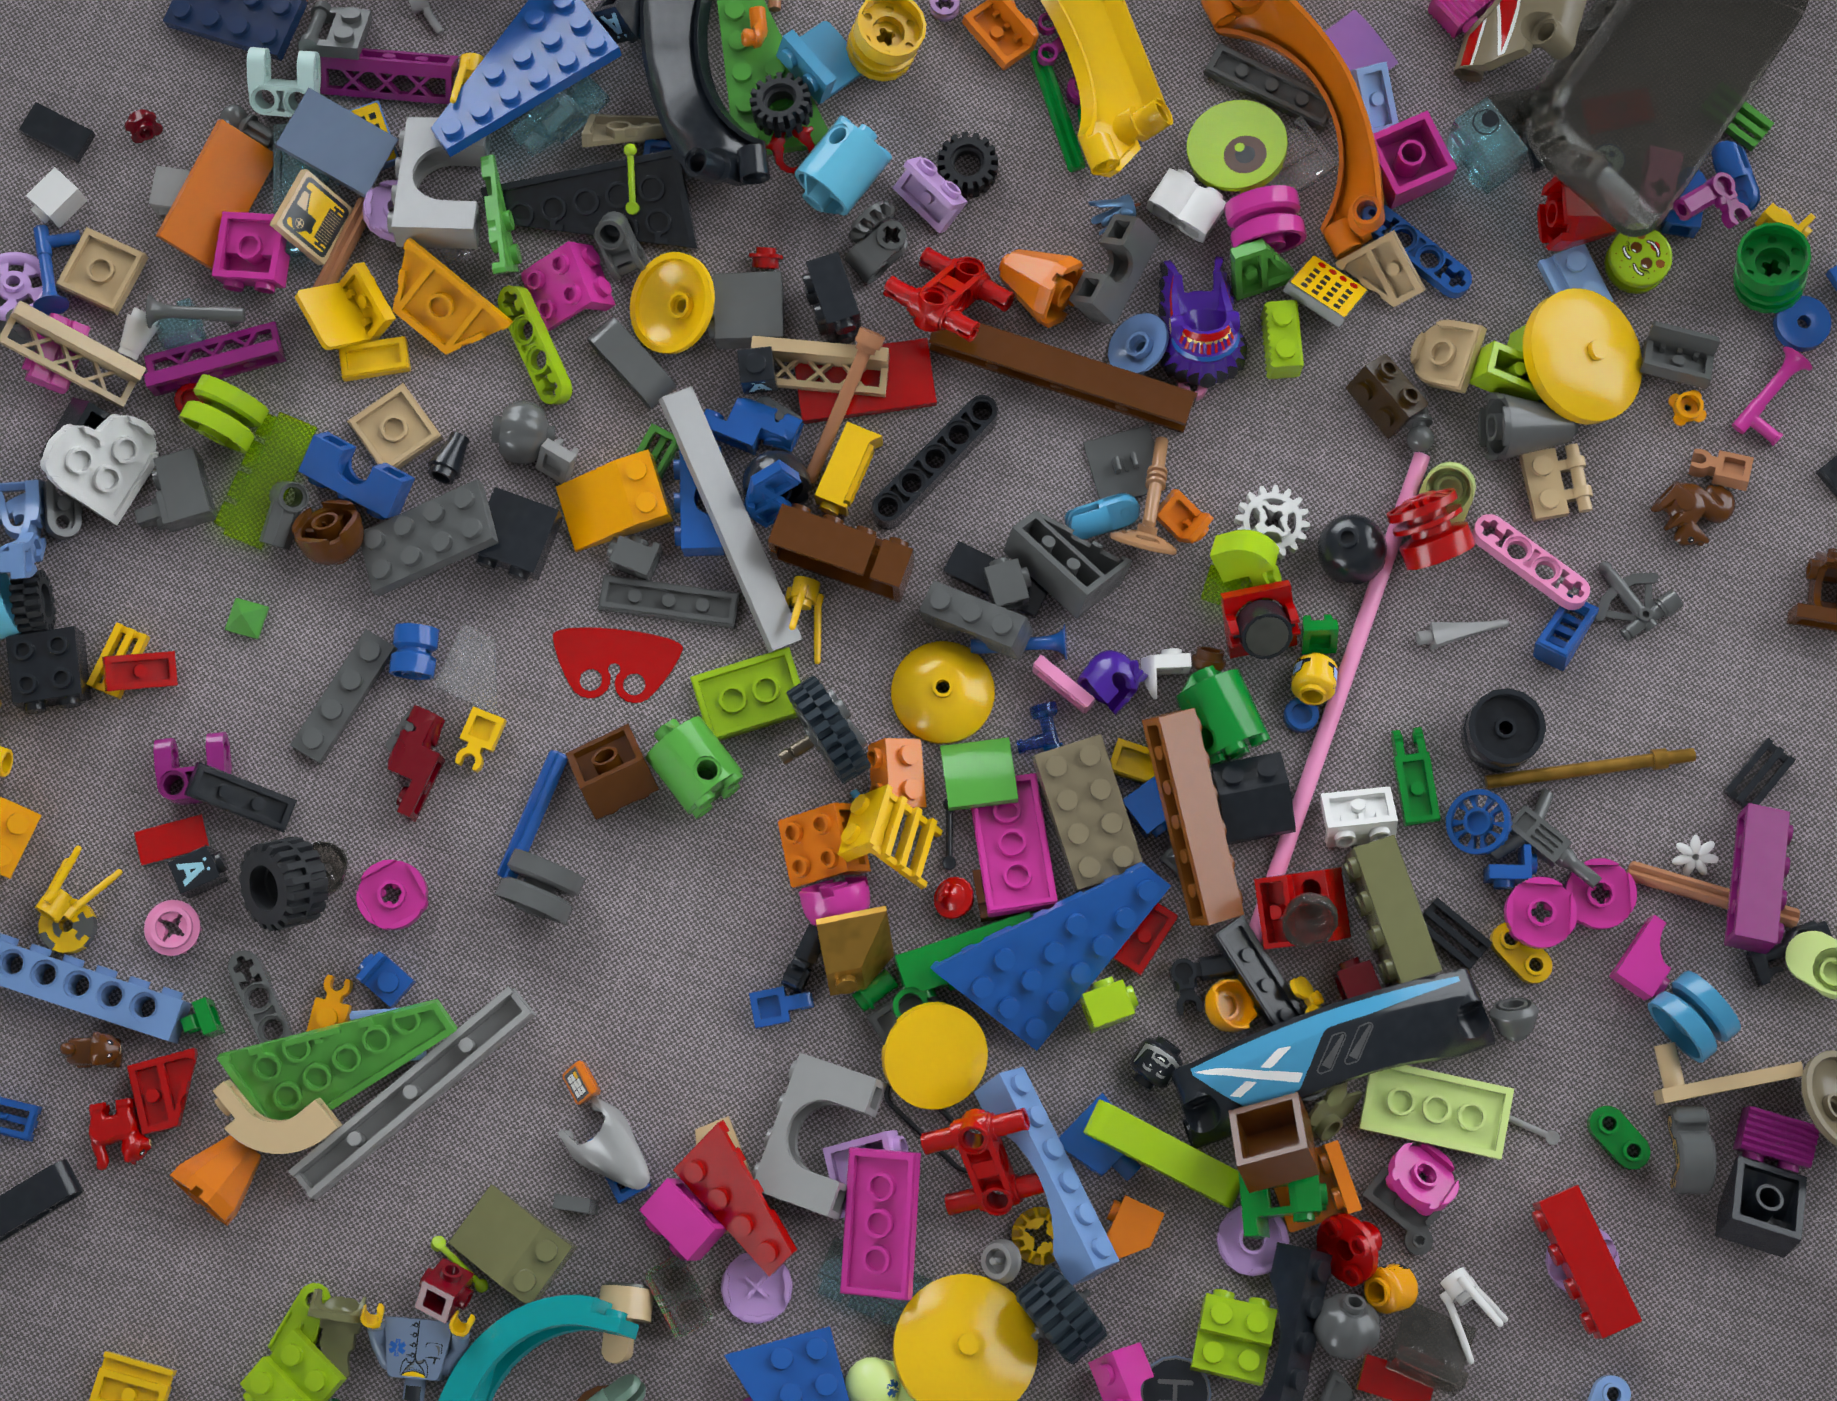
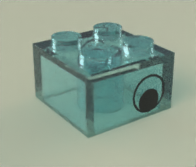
M1488 97L1454 120L1447 140V149L1453 160L1457 163L1461 161L1468 170L1467 176L1471 183L1478 189L1481 187L1486 195L1519 173L1529 150Z

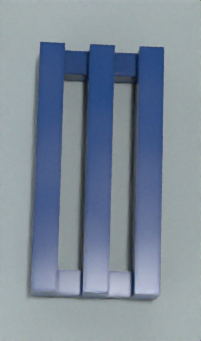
M0 1097L1 1105L30 1111L28 1118L0 1112V1119L26 1125L24 1132L0 1127V1134L33 1142L34 1128H37L39 1122L37 1117L38 1114H41L43 1107Z

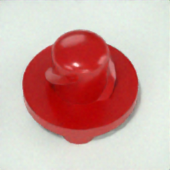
M1336 1213L1321 1222L1317 1231L1318 1248L1316 1250L1333 1255L1331 1274L1347 1285L1355 1287L1369 1280L1375 1274L1378 1267V1252L1382 1247V1236L1374 1224L1367 1221L1361 1222L1350 1214Z

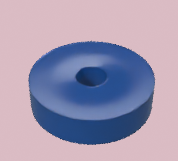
M1802 296L1791 308L1775 314L1773 328L1777 339L1785 347L1793 348L1798 352H1806L1817 348L1827 338L1831 330V316L1822 302L1810 296ZM1797 320H1804L1807 323V328L1800 327Z

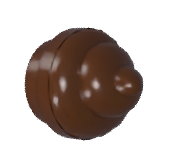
M1199 646L1197 647L1196 654L1192 655L1191 665L1197 671L1212 665L1216 670L1222 671L1226 666V660L1223 659L1224 651L1213 647Z

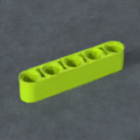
M1098 1100L1083 1131L1084 1134L1202 1196L1232 1209L1240 1192L1239 1173L1236 1169L1103 1100Z

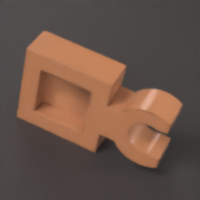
M1694 449L1688 474L1694 477L1713 476L1711 484L1746 491L1754 458L1719 450L1718 457H1715L1706 450Z

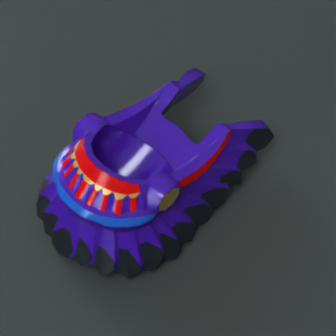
M1215 257V266L1212 272L1213 290L1192 291L1189 293L1184 292L1182 275L1177 271L1171 260L1163 261L1160 263L1162 277L1159 280L1160 293L1158 297L1161 302L1159 303L1158 313L1160 319L1164 321L1168 328L1169 340L1166 351L1160 359V365L1165 367L1167 376H1175L1179 383L1188 382L1192 386L1200 385L1201 387L1209 388L1216 383H1223L1226 379H1234L1238 371L1244 369L1248 345L1241 329L1239 312L1235 311L1234 297L1232 296L1228 273L1225 272L1224 258Z

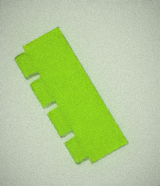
M280 411L277 417L269 413L267 414L262 425L255 432L256 436L266 440L265 444L253 440L241 462V466L252 470L251 474L249 475L238 470L227 492L228 497L238 502L235 506L223 501L214 520V524L225 528L223 535L262 551L265 543L260 542L259 539L271 503L269 498L270 490L279 481L294 482L312 437L318 430L316 426ZM288 488V489L284 492V495H283L284 501H285V499H286V497H287V495H288V493H289L290 488Z

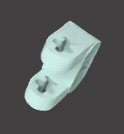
M250 47L247 53V84L249 102L253 110L262 115L292 117L299 105L295 100V92L305 94L309 87L320 94L321 63L319 53L315 51H299L297 57V80L271 79V55L269 49ZM262 90H268L273 94L274 104H269L263 99Z

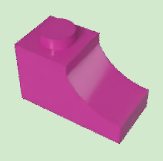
M1656 915L1646 919L1609 975L1610 978L1644 1001L1652 998L1654 995L1657 996L1667 988L1670 979L1666 976L1672 969L1665 964L1660 949L1661 935L1666 922Z

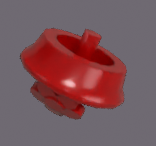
M957 876L950 877L941 882L934 894L936 911L942 917L948 919L964 916L971 910L974 903L971 884L964 878Z

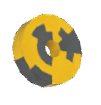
M72 898L69 902L70 905H73L78 899ZM87 904L80 908L72 917L73 927L68 932H65L63 929V925L67 921L66 918L62 917L59 923H55L41 914L38 929L43 943L51 950L63 954H74L86 949L94 940L98 929L97 917L93 909Z

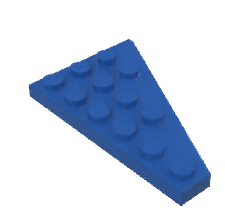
M1139 862L1127 868L1120 875H1113L1104 879V883L1085 892H1077L1055 903L1050 909H1042L1032 914L1033 917L1013 927L1009 925L984 937L980 943L970 944L962 948L961 952L940 962L938 960L935 961L930 968L1037 1051L1171 885L1143 862Z

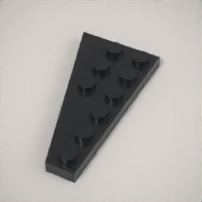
M673 149L634 157L636 203L640 207L636 215H631L626 211V204L629 202L627 158L501 184L506 211L511 210L515 226L594 236L595 229L603 215L616 211L622 213L628 219L632 231L639 242L699 249L683 167ZM487 187L481 188L484 208V197L488 196ZM614 225L604 226L606 233L610 236L616 237L620 235L619 230Z

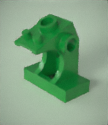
M1238 1170L1244 1237L1253 1239L1270 1238L1269 1219L1293 1215V1222L1315 1221V1217H1319L1322 1211L1327 1210L1326 1183H1319V1175L1249 1193ZM1288 1187L1290 1206L1272 1208L1270 1189Z

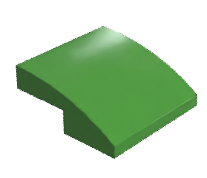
M1009 737L940 746L949 811L1018 802Z

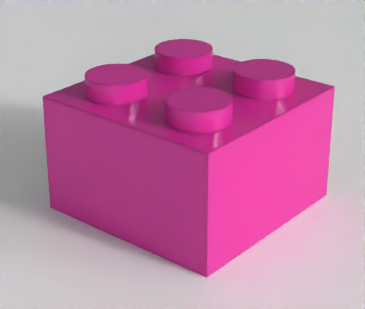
M1428 110L1374 133L1379 154L1383 196L1389 208L1398 207L1452 182L1458 168Z

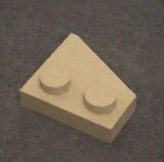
M1395 230L1335 262L1339 269L1347 271L1358 279L1360 284L1369 290L1375 291L1380 295L1381 299L1393 307L1426 290Z

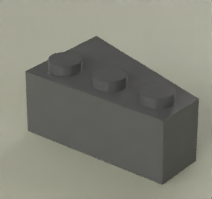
M1035 510L1012 527L1003 552L1012 560L1018 558L1020 567H1027L1029 575L1077 619L1123 583L1133 560L1122 556L1120 559L1102 550V544L1093 541L1091 544L1073 535V529Z

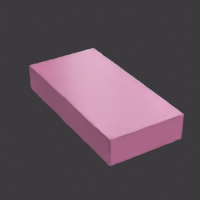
M1040 655L1033 663V673L1083 714H1086L1094 705L1095 698L1044 656Z

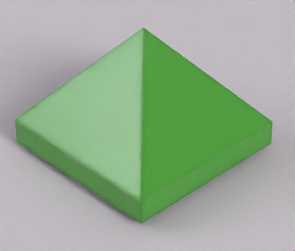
M235 598L225 630L258 640L269 607Z

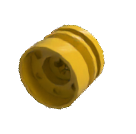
M865 0L848 35L846 46L849 60L859 73L869 79L884 82L896 80L908 71L925 38L927 26L924 14L915 1Z

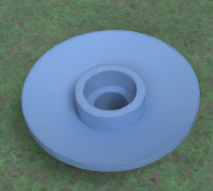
M1150 313L1137 314L1124 321L1114 332L1108 346L1110 364L1137 374H1143L1153 368L1164 355L1168 345L1169 333L1164 321Z

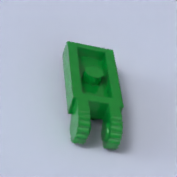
M1421 727L1412 729V742L1414 743L1416 754L1405 755L1401 731H1391V743L1395 756L1393 764L1404 827L1441 821L1430 753L1426 751L1424 734Z

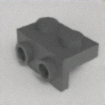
M1654 321L1644 342L1640 372L1707 389L1711 381L1714 355L1720 344V338Z

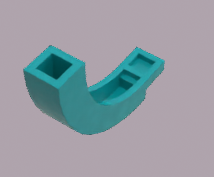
M559 1295L530 1302L497 1320L473 1342L449 1376L439 1401H492L501 1383L512 1368L524 1356L544 1342L567 1333L579 1331L603 1332L636 1340L639 1325L627 1321V1313L611 1309L612 1303L596 1297Z

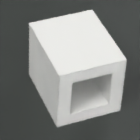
M55 167L26 195L34 204L30 210L44 224L50 220L58 228L66 223L88 201L81 191Z

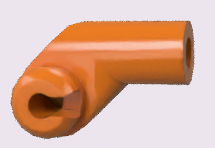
M754 6L749 9L751 29L745 28L741 33V42L745 47L753 46L754 49L759 48L767 37L766 10L762 6Z

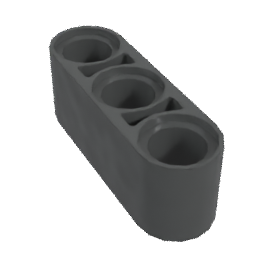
M613 316L587 337V341L597 354L649 409L655 407L661 397L670 394L677 388L666 371Z

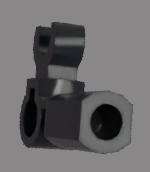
M808 925L794 954V958L788 964L781 981V985L798 993L803 992L812 972L809 967L810 965L815 966L822 952L816 926Z
M1223 954L1198 957V962L1195 963L1187 958H1181L1172 964L1169 976L1173 982L1174 992H1179V999L1175 1006L1178 1016H1184L1183 1004L1186 1001H1191L1195 1004L1197 1014L1203 1011V1002L1195 994L1194 990L1198 988L1196 978L1201 977L1202 981L1236 976Z

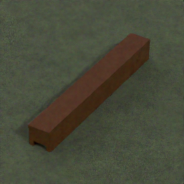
M980 323L979 332L972 342H968L966 339L946 329L931 333L929 343H931L930 352L1180 433H1184L1192 407L1194 408L1198 395L1196 392Z

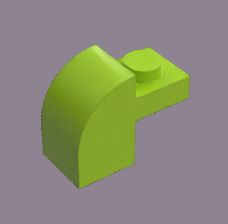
M1245 529L1215 536L1210 558L1223 583L1248 576L1253 586L1282 581L1280 570L1276 565L1280 549L1268 536L1257 531ZM1262 598V600L1273 601V599L1270 598Z

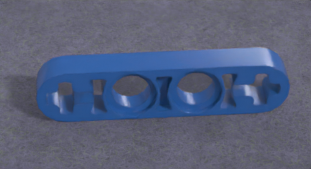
M1384 204L1385 221L1378 230L1371 233L1372 239L1377 240L1384 236L1386 227L1389 228L1390 224L1393 223L1395 226L1391 228L1390 232L1395 230L1396 234L1403 232L1411 237L1412 244L1404 249L1417 274L1449 298L1456 299L1465 295L1472 283L1470 271ZM1373 206L1365 207L1361 219L1369 220L1371 216L1374 217L1377 213V208ZM1424 253H1432L1437 257L1438 265L1435 268H1426L1421 264L1420 256ZM1446 264L1448 267L1445 273L1443 272L1441 278L1437 277L1436 275L1440 273L1443 265ZM1457 275L1462 278L1461 285L1457 284L1455 287L1449 285L1451 278H1455Z

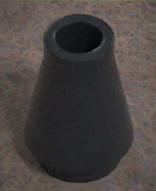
M451 432L445 443L428 462L430 466L428 474L443 484H453L455 479L460 478L466 448L470 440L459 432Z

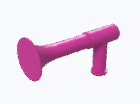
M1787 346L1783 347L1785 360L1779 371L1732 423V427L1741 434H1744L1751 426L1767 439L1772 446L1780 440L1783 434L1759 417L1760 414L1795 373L1804 369L1810 371L1813 368L1811 363L1801 353Z

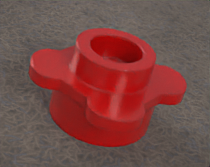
M756 247V253H749V257L752 258V268L779 269V260L783 259L782 255L776 254V248Z

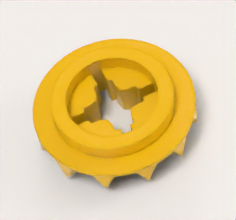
M1034 1207L1028 1209L1016 1219L1013 1225L1012 1242L1018 1247L1021 1258L1028 1263L1046 1265L1056 1261L1053 1255L1052 1242H1042L1040 1247L1038 1246L1037 1250L1033 1251L1035 1238L1030 1236V1233L1025 1232L1026 1228L1038 1230L1044 1221H1047L1046 1234L1053 1239L1052 1217L1049 1208Z

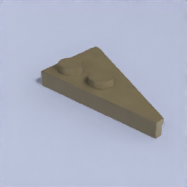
M589 114L581 137L582 147H593L625 142L643 143L645 140L666 138L658 116Z

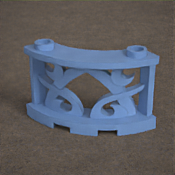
M42 480L0 483V525L3 524L6 533L16 540L0 547V573H10L11 579L32 577L38 571L34 563L43 560L47 541L45 538H41V530L44 526L43 489L45 481ZM25 491V493L7 502L5 501L3 493ZM10 519H14L16 526L10 523ZM23 521L22 525L17 526L19 522Z

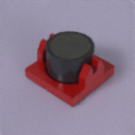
M1289 580L1220 593L1227 653L1230 659L1246 655L1258 659H1271L1282 654L1288 647L1298 645L1297 635H1301L1298 626L1300 620L1293 603L1292 588ZM1262 598H1270L1276 600L1278 603L1270 600H1262ZM1251 601V603L1247 604L1243 609H1241L1238 616H1236L1239 609L1242 606H1244L1247 602Z

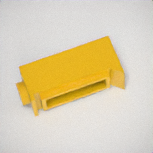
M847 421L815 492L816 504L820 505L819 509L833 516H838L839 513L848 516V507L851 508L874 456V449L883 446L882 435Z

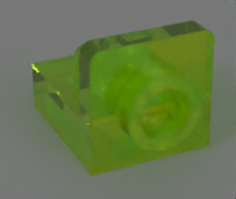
M1211 564L1200 599L1222 606L1220 593L1254 586L1252 582H1249V576L1223 583L1216 567Z

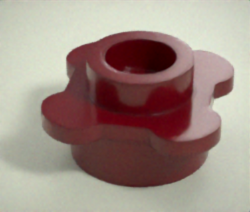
M145 109L137 110L130 114L124 125L125 130L131 132V139L134 143L150 140L154 136L160 135L163 131L162 125L156 122L155 113Z

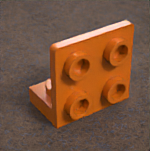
M831 803L778 821L791 887L798 888L837 875H860L871 871L868 854L849 862L838 855L842 842L841 835L847 826L852 803Z
M1338 1140L1315 1148L1320 1172L1319 1183H1326L1327 1210L1322 1211L1319 1217H1315V1221L1293 1222V1215L1283 1216L1289 1232H1295L1319 1224L1327 1217L1336 1213L1351 1214L1362 1210ZM1273 1188L1279 1206H1290L1289 1188Z

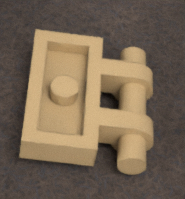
M1577 443L1565 446L1567 459L1558 461L1555 448L1539 450L1519 456L1533 522L1568 516L1570 513L1568 508L1569 502L1577 501L1579 513L1593 510L1590 500L1593 496L1591 485H1587L1583 469L1586 467L1585 457L1580 455ZM1570 472L1573 488L1564 490L1561 473Z

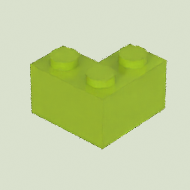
M1526 325L1510 333L1507 345L1494 340L1481 347L1469 384L1488 392H1500L1535 401L1541 399L1529 379L1524 363L1523 335Z

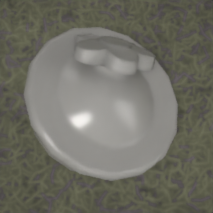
M996 1239L991 1242L981 1256L983 1272L990 1279L1000 1284H1007L1013 1281L1021 1268V1254L1018 1247L1007 1239Z

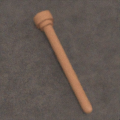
M860 327L855 340L857 344L855 348L858 351L807 468L811 483L816 482L870 355L874 356L876 350L880 351L885 340L884 336L870 329Z

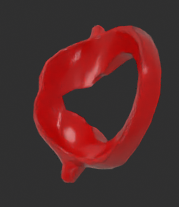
M802 126L803 131L799 134L795 129L792 130V135L808 148L809 154L815 147L811 137V132L814 130L813 126ZM786 132L782 133L781 138H775L773 133L769 144L766 145V149L772 151L775 163L780 170L795 174L799 166L789 167L783 160Z

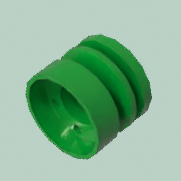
M1776 222L1764 223L1754 227L1742 237L1736 253V265L1733 274V289L1741 303L1751 310L1765 314L1782 312L1791 308L1801 299L1806 287L1811 262V248L1804 234L1793 226Z

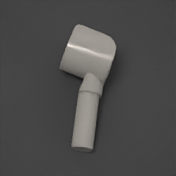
M409 0L413 14L423 11L437 35L444 31L434 16L428 0Z

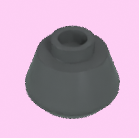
M1507 998L1496 1002L1491 1008L1489 1015L1500 1035L1506 1036V1039L1509 1041H1521L1533 1032L1539 1008L1526 998Z

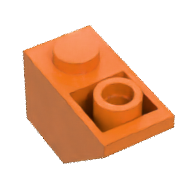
M1126 1195L1123 1196L1121 1202L1114 1200L1106 1217L1107 1220L1112 1222L1107 1236L1118 1258L1120 1259L1151 1247L1165 1213Z

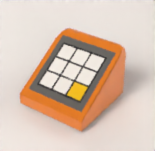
M579 1060L563 1073V1080L576 1104L581 1105L589 1101L593 1096L601 1094V1090L585 1062Z

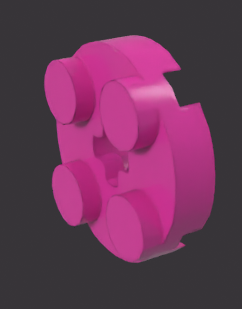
M1595 858L1585 861L1584 864L1602 878L1597 885H1602L1603 891H1609V897L1603 900V904L1597 903V899L1591 896V892L1596 890V886L1594 889L1591 888L1573 872H1570L1564 888L1570 895L1572 894L1576 901L1578 909L1577 923L1595 930L1613 928L1623 922L1636 905L1637 888L1635 881L1629 872L1626 873L1613 860Z
M390 859L382 860L370 866L361 877L362 881L356 894L359 911L368 922L383 930H401L411 926L428 907L427 883L423 875L408 863ZM389 886H392L395 890L401 889V894L398 896L399 901L395 904L391 901H384L383 897L388 894L386 889Z
M1548 877L1529 878L1514 887L1507 897L1504 906V919L1511 937L1523 945L1534 949L1551 948L1564 941L1575 928L1578 918L1577 904L1572 894L1570 895L1560 882ZM1537 903L1543 904L1544 910L1550 912V916L1545 917L1543 923L1538 922L1537 918L1532 916L1531 910L1537 908Z
M1407 1143L1390 1159L1386 1184L1391 1191L1397 1193L1406 1204L1416 1209L1419 1214L1429 1216L1435 1211H1441L1454 1200L1459 1190V1181L1455 1182L1452 1172L1455 1168L1452 1162L1438 1148L1426 1143H1422L1420 1146H1411L1412 1143ZM1421 1172L1427 1176L1426 1182L1419 1177Z

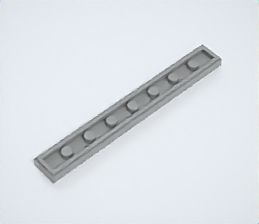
M691 386L661 397L658 401L768 652H774L802 640L803 638L797 625L795 630L789 629L792 613L693 387Z

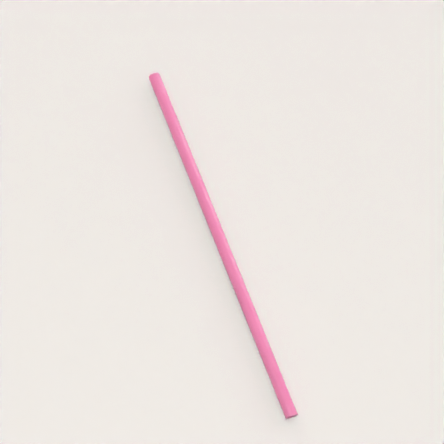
M1414 452L1395 507L1401 505L1405 500L1418 495L1430 461V456L1427 454ZM1389 523L1385 535L1387 555L1384 567L1373 579L1369 580L1338 669L1336 692L1326 703L1292 801L1296 832L1280 835L1266 877L1286 874L1403 536L1397 537L1393 534V529L1401 523ZM1256 903L1249 926L1259 942L1262 943L1258 904Z

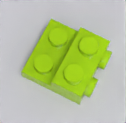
M1214 1289L1213 1294L1206 1293L1202 1301L1190 1370L1262 1386L1278 1309L1270 1308V1301L1258 1297H1250L1248 1302L1235 1300V1294L1224 1289Z
M299 1328L291 1330L270 1356H264L240 1382V1385L246 1390L243 1394L245 1401H328L347 1378Z

